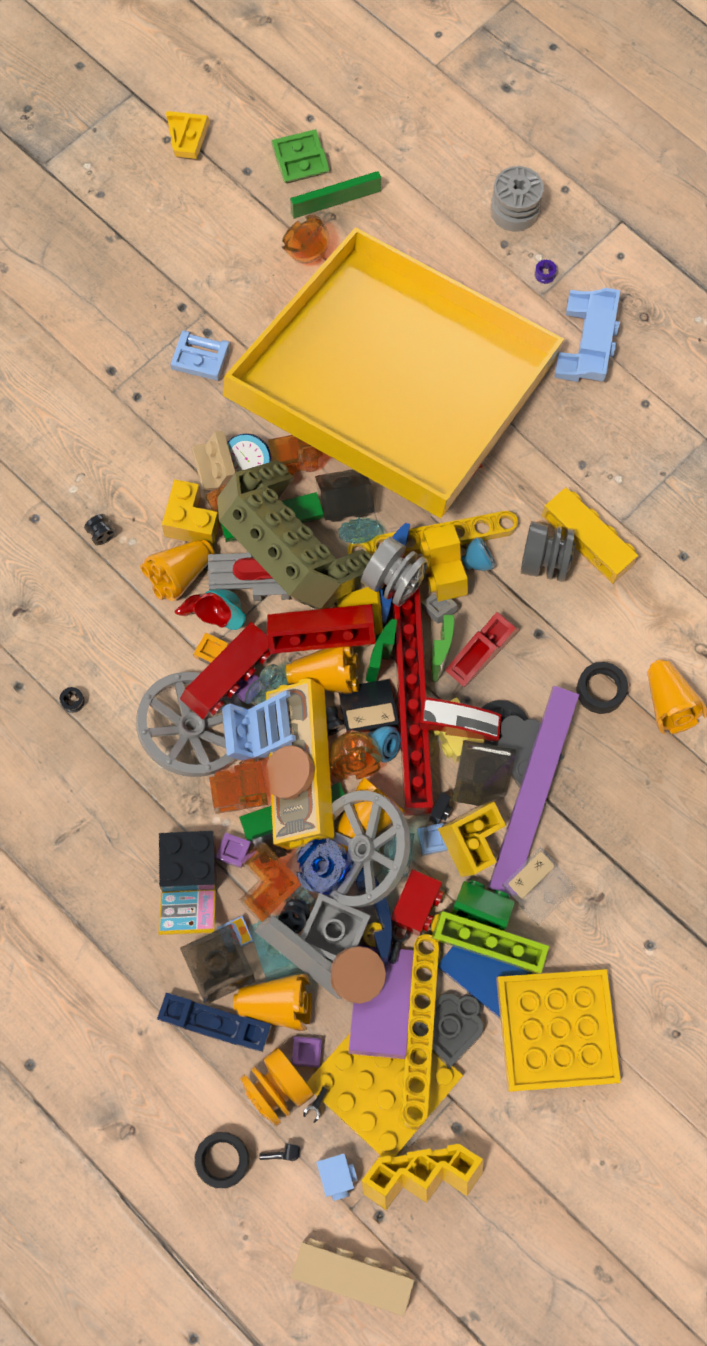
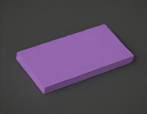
M359 945V947L369 948L378 954L376 947ZM400 949L396 963L391 964L389 962L387 966H384L386 972L385 983L379 995L369 1002L353 1003L349 1054L405 1059L413 950Z

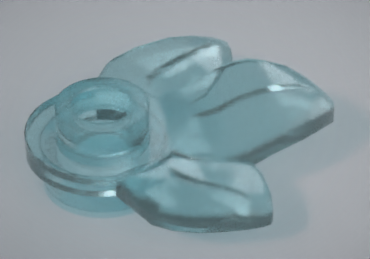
M276 664L265 667L261 671L260 677L248 688L245 694V703L254 702L255 705L266 701V692L275 690L280 685H288L287 678L284 677L281 667Z

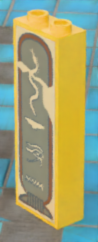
M308 678L301 679L296 684L280 685L275 690L266 692V700L286 690L290 691V697L286 698L290 734L296 736V741L292 742V745L307 751L315 767L314 778L306 792L297 795L299 796L298 798L284 800L271 794L273 843L287 850L334 839L325 690L322 685ZM274 752L269 753V758L273 755Z

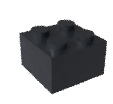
M214 831L159 833V887L162 892L217 891L216 837Z

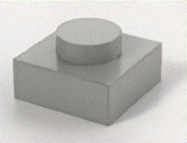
M435 593L421 602L422 609L437 624L443 621V615H452L458 611V605L452 599L438 602Z

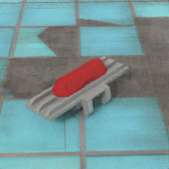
M248 551L247 553L208 555L209 590L253 589V601H261V595H281L282 600H289V595Z

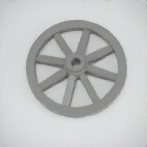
M180 672L161 678L144 694L136 715L138 738L151 759L172 773L189 777L215 774L229 766L235 758L228 757L226 753L218 760L209 762L199 738L226 749L225 738L204 730L222 724L223 714L203 720L195 712H190L189 707L180 700L185 690L183 684H190L200 673ZM175 686L182 716L180 717L155 697L165 689ZM236 695L232 698L226 696L223 699L227 704L230 703L243 708ZM151 706L177 726L148 728V707ZM179 735L178 741L168 756L157 747L151 737ZM187 741L191 742L200 764L194 765L176 761L177 756Z
M354 791L343 795L332 803L333 822L345 810L355 837L351 839L334 831L333 840L348 846V853L324 862V841L311 845L310 860L314 878L319 888L327 897L338 901L342 905L366 907L388 896L401 880L410 854V833L403 813L392 800L371 791ZM360 802H373L365 835L353 805ZM383 808L390 816L394 826L375 839L381 809ZM396 837L395 859L392 860L380 853V847ZM355 861L339 888L336 889L326 871ZM374 861L390 869L386 878L377 887H375ZM364 866L366 894L347 896L348 890Z

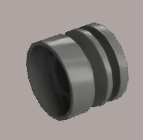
M531 521L520 574L537 577L543 566L547 567V579L551 580L554 569H558L557 581L564 582L566 574L571 568L575 551L574 529L568 528L565 538L561 539L562 527L558 526L553 537L548 536V524Z

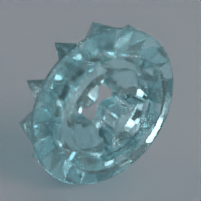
M358 518L342 523L338 532L341 540L359 544L377 536L379 527L375 520Z

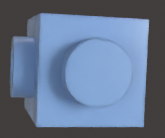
M345 1154L318 1161L317 1166L326 1197L332 1195L333 1201L349 1197L348 1190L354 1189L353 1182L358 1180L354 1165H347Z

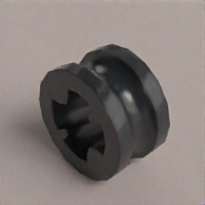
M75 687L64 689L59 697L63 709L69 713H77L84 707L85 700L83 694ZM71 695H75L76 699L79 698V700L74 701L73 705L70 706L66 699H70Z

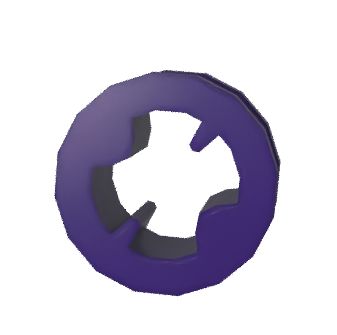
M547 259L539 261L535 268V278L537 281L543 284L553 282L557 271L556 264ZM543 269H548L549 273L543 274Z

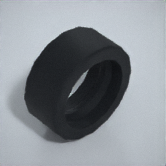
M595 662L586 667L581 673L576 692L579 694L578 699L583 707L590 712L605 714L618 709L627 695L628 682L623 671L616 665L608 662ZM596 674L609 676L617 685L616 696L608 702L595 700L587 691L588 680Z
M216 1132L207 1136L199 1144L195 1152L194 1166L198 1176L205 1184L213 1188H229L237 1185L245 1177L249 1168L250 1155L246 1145L239 1137L229 1132ZM218 1143L232 1145L239 1155V1165L236 1171L226 1178L213 1176L207 1170L205 1164L208 1150Z

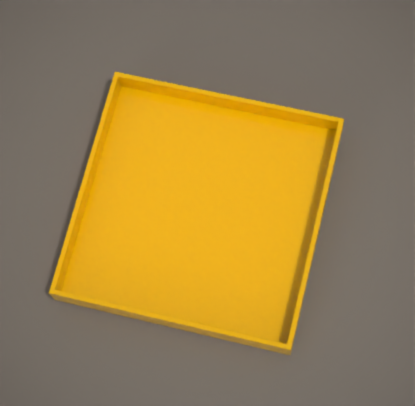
M355 227L224 376L223 396L441 519L556 361L564 338Z

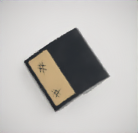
M389 679L359 684L358 692L350 694L338 693L347 735L375 731L386 726H399Z

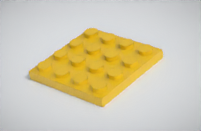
M607 969L501 976L496 978L508 1092L621 1083Z
M349 1033L306 1084L316 1097L323 1085L328 1086L329 1091L323 1103L381 1157L391 1155V1158L395 1157L418 1130L407 1128L401 1120L405 1059L349 1054ZM415 1050L410 1054V1059L414 1064L421 1065L425 1063L426 1055L420 1050ZM433 1052L431 1057L427 1118L463 1077L455 1067L449 1069ZM415 1078L409 1081L408 1088L413 1093H421L424 1090V1083L420 1079ZM411 1107L406 1111V1117L410 1122H419L423 1117L421 1110L416 1107Z

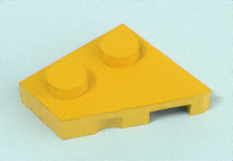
M166 111L175 157L197 159L210 123L208 115Z

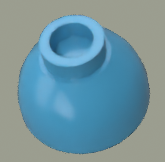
M479 537L473 539L467 547L466 555L462 556L468 570L473 568L478 571L494 569L495 562L486 543Z
M381 727L367 734L365 744L377 760L387 763L396 756L399 750L400 734L395 727Z

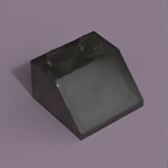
M353 469L315 476L325 521L338 522L345 517L354 516L360 518L375 512L372 487L368 477Z
M231 924L180 947L205 1005L256 981Z

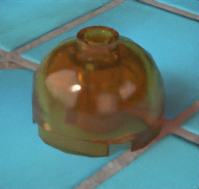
M317 215L306 216L307 221L301 224L299 221L295 222L283 236L282 242L285 245L282 246V249L296 262L302 264L312 263L321 260L325 256L330 236L326 225Z
M355 730L347 731L336 738L329 749L330 771L337 778L348 780L347 775H356V779H363L373 775L381 768V750L374 738L367 733Z

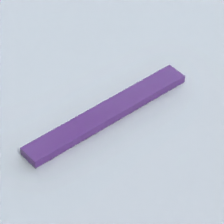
M557 686L552 687L496 860L497 863H495L488 888L491 890L502 891L511 897L516 895V892L509 886V882L525 867L579 697L577 693Z

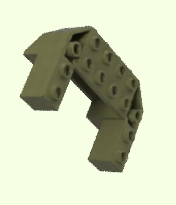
M276 460L235 472L217 497L219 521L290 597L314 609L330 608L337 599L364 587V584L361 583V578L372 556L361 549L336 559L331 554L329 548L321 544L313 535L312 530L303 525L295 516L294 511L286 507L279 499L294 479L283 463Z

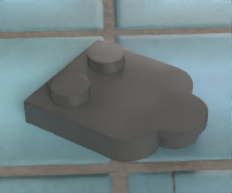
M508 716L500 724L502 736L496 741L495 751L520 788L541 723L534 719L523 721L518 716ZM560 754L558 762L564 758L562 754Z
M444 994L435 1001L432 1052L449 1069L479 1040L483 1032V1023L480 1019L482 1007L480 1002L473 996L458 998L453 994ZM418 1022L412 1026V1031L416 1036L422 1037L428 1033V1027L424 1023Z

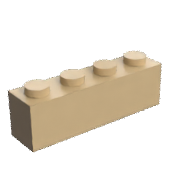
M309 1238L308 1243H301L291 1279L401 1316L405 1315L414 1279L408 1277L410 1271L393 1266L392 1271L380 1268L382 1262L368 1257L364 1258V1262L353 1259L354 1253L337 1247L336 1253L326 1250V1243Z

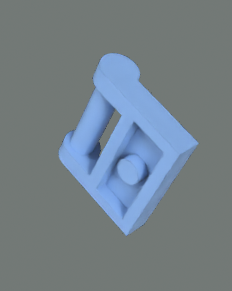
M183 330L171 362V370L218 381L226 356L229 353L230 341L222 340L220 342L191 335V332ZM191 344V345H195V346H199V347H203V348L215 350V351H218V353H213V352H209V351H205V350H201V349L189 347L188 345Z

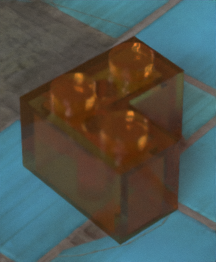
M288 435L268 439L271 462L278 460L283 463L291 475L300 471L314 472L323 467V452L297 437Z
M254 759L243 760L239 762V765H234L235 773L220 771L215 773V776L209 777L216 814L268 805L261 761L255 762Z
M260 842L240 861L258 882L239 901L261 922L302 884L266 843Z

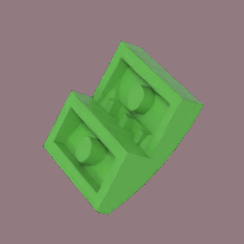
M316 129L272 140L271 144L284 183L330 171Z
M443 615L440 631L441 640H434L431 655L432 682H438L448 660L454 632V615Z

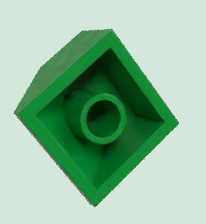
M470 880L469 883L463 881L451 914L504 931L509 922L515 901L510 900V895L502 891L495 890L493 893L485 890V886L477 881Z

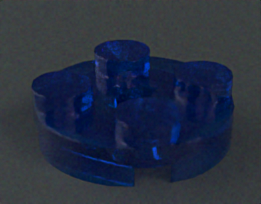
M328 838L314 839L308 842L300 851L297 863H300L297 878L305 889L314 893L331 894L343 883L347 873L351 870V861L348 859L343 846ZM324 861L326 862V868L324 871L319 872L321 868L319 863Z

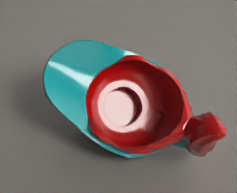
M212 589L202 595H192L174 611L175 614L180 616H188L194 612L203 622L230 630L240 629L246 621L245 614L241 611L239 597L234 592L226 589Z

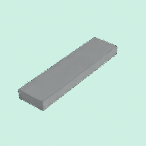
M271 916L258 925L255 933L338 1000L341 999L331 985L330 969L332 963L275 916Z

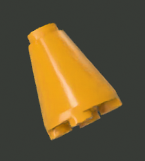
M196 540L148 556L144 563L140 565V569L153 584L152 590L158 599L166 598L167 600L174 601L186 591L208 565V555L214 554V551L206 540Z
M352 646L322 649L293 660L292 663L286 664L288 684H296L299 680L308 678L322 685L325 691L344 694L358 692L359 681L358 677L355 676V669L359 668L358 654L353 653Z

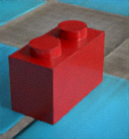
M412 869L391 916V924L417 936H420L422 930L428 931L434 917L429 915L433 905L438 907L444 891L440 890L442 882Z

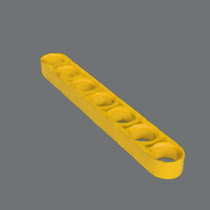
M501 511L412 528L408 537L415 541V545L411 548H406L404 556H407L412 551L417 554L422 553L420 542L424 541V530L453 524L455 528L463 530L464 536L459 538L460 545H466L476 537L486 541L510 536L517 528L518 519L513 512ZM503 518L510 519L513 526L509 529H504L500 526L499 521ZM484 523L488 526L489 530L484 534H480L475 530V525ZM396 532L353 540L348 546V555L352 553L355 547H362L373 556L377 550V544L384 542L388 537H393Z
M429 934L419 936L415 940L413 948L401 1120L409 1129L421 1128L425 1124L428 1115L439 952L438 941L432 940V935ZM422 942H429L433 945L434 951L429 955L422 954L418 949V945ZM421 968H426L432 973V978L429 981H420L416 976V972ZM419 995H425L429 998L430 1005L425 1009H420L415 1005L414 999ZM418 1022L424 1023L428 1027V1033L422 1037L416 1036L412 1031V1026ZM415 1050L424 1052L426 1055L425 1063L421 1065L414 1064L410 1059V1054ZM420 1079L424 1083V1090L421 1093L411 1092L408 1088L410 1080ZM416 1107L421 1110L423 1117L419 1122L413 1123L407 1119L406 1111L409 1108Z

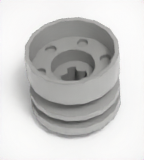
M511 166L502 170L496 177L490 207L491 217L504 230L512 232L524 231L537 221L544 191L543 181L538 173L527 167Z
M388 537L378 547L363 572L361 583L375 592H378L387 585L384 598L390 600L394 596L393 603L400 607L418 589L424 578L429 560L424 557H420L417 560L418 554L414 551L403 559L406 546L394 538Z

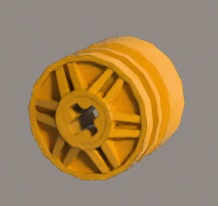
M278 1047L263 1059L268 1069L265 1075L256 1067L251 1068L258 1078L254 1084H252L246 1074L239 1078L243 1083L247 1097L263 1117L273 1122L276 1127L282 1122L274 1113L275 1110L280 1107L287 1118L291 1115L285 1103L290 1099L297 1106L301 1107L314 1096L311 1089Z

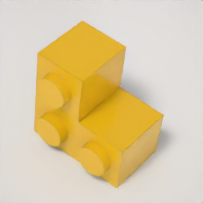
M174 479L162 521V528L165 537L188 542L204 539L214 547L219 528L218 512L198 508L201 500L199 484Z
M454 525L424 530V541L420 542V548L423 557L429 560L424 574L428 573L429 575L427 580L430 592H435L438 602L468 595V578L461 562L460 541Z
M495 802L480 805L437 829L460 876L465 877L475 875L497 863L485 837L506 825Z

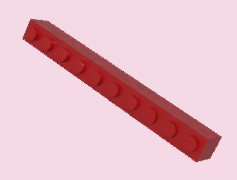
M418 587L415 593L400 607L393 603L394 596L392 597L393 619L397 620L395 657L404 816L430 815L433 809L428 730L419 729L423 697H426L420 590Z

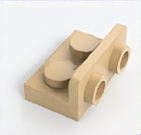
M215 431L206 444H194L191 448L201 487L204 491L223 490L235 473L224 431Z

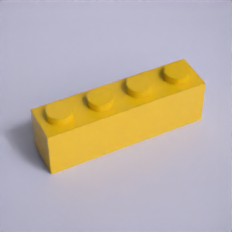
M565 487L544 505L541 516L553 528L562 527L561 535L564 538L568 528L574 529L575 549L612 584L634 566L638 557L634 547L621 540L616 530L602 522L595 510L589 509L583 504L577 493L571 492Z

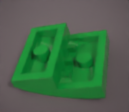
M391 619L376 641L367 668L365 682L376 681L381 659L389 660L397 624L395 619Z

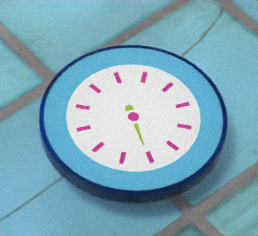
M242 433L232 437L227 442L235 472L272 461L268 445L257 435Z

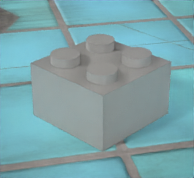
M319 894L301 934V938L333 963L336 956L344 949L358 946L370 915L350 906L339 904L338 901Z

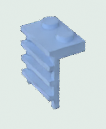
M286 690L250 709L230 703L222 707L228 757L254 764L257 762V759L261 757L267 758L269 753L275 752L284 746H291L292 742L296 741V736L290 734L286 698L290 697V691Z

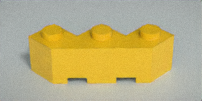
M460 1144L448 1145L447 1148L432 1151L430 1148L407 1152V1155L392 1158L391 1155L378 1157L361 1180L363 1195L385 1210L389 1208L402 1188H405L427 1203L442 1181L468 1196L483 1174V1159Z

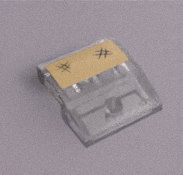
M539 847L502 884L520 904L519 907L538 926L576 888L565 872L542 847Z

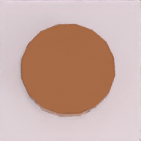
M291 745L284 746L273 753L266 764L264 772L266 788L272 795L284 800H294L299 797L297 795L307 791L314 778L315 769L308 752Z
M356 946L344 949L336 956L330 969L332 988L340 998L347 1002L358 1004L369 1002L379 995L385 983L386 972L384 963L379 955L369 948Z

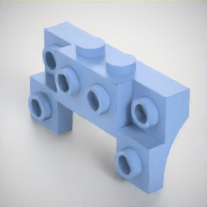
M611 288L595 291L570 290L566 315L584 318L578 354L559 352L554 378L578 382L579 378H586L604 382L609 356L613 357L616 342H612L613 335L617 336L619 321H615L620 290Z

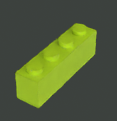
M441 911L438 915L431 938L432 940L535 974L542 973L549 949L548 945Z

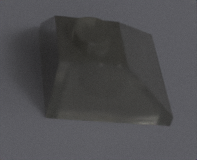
M463 740L452 801L480 806L507 795L516 749Z

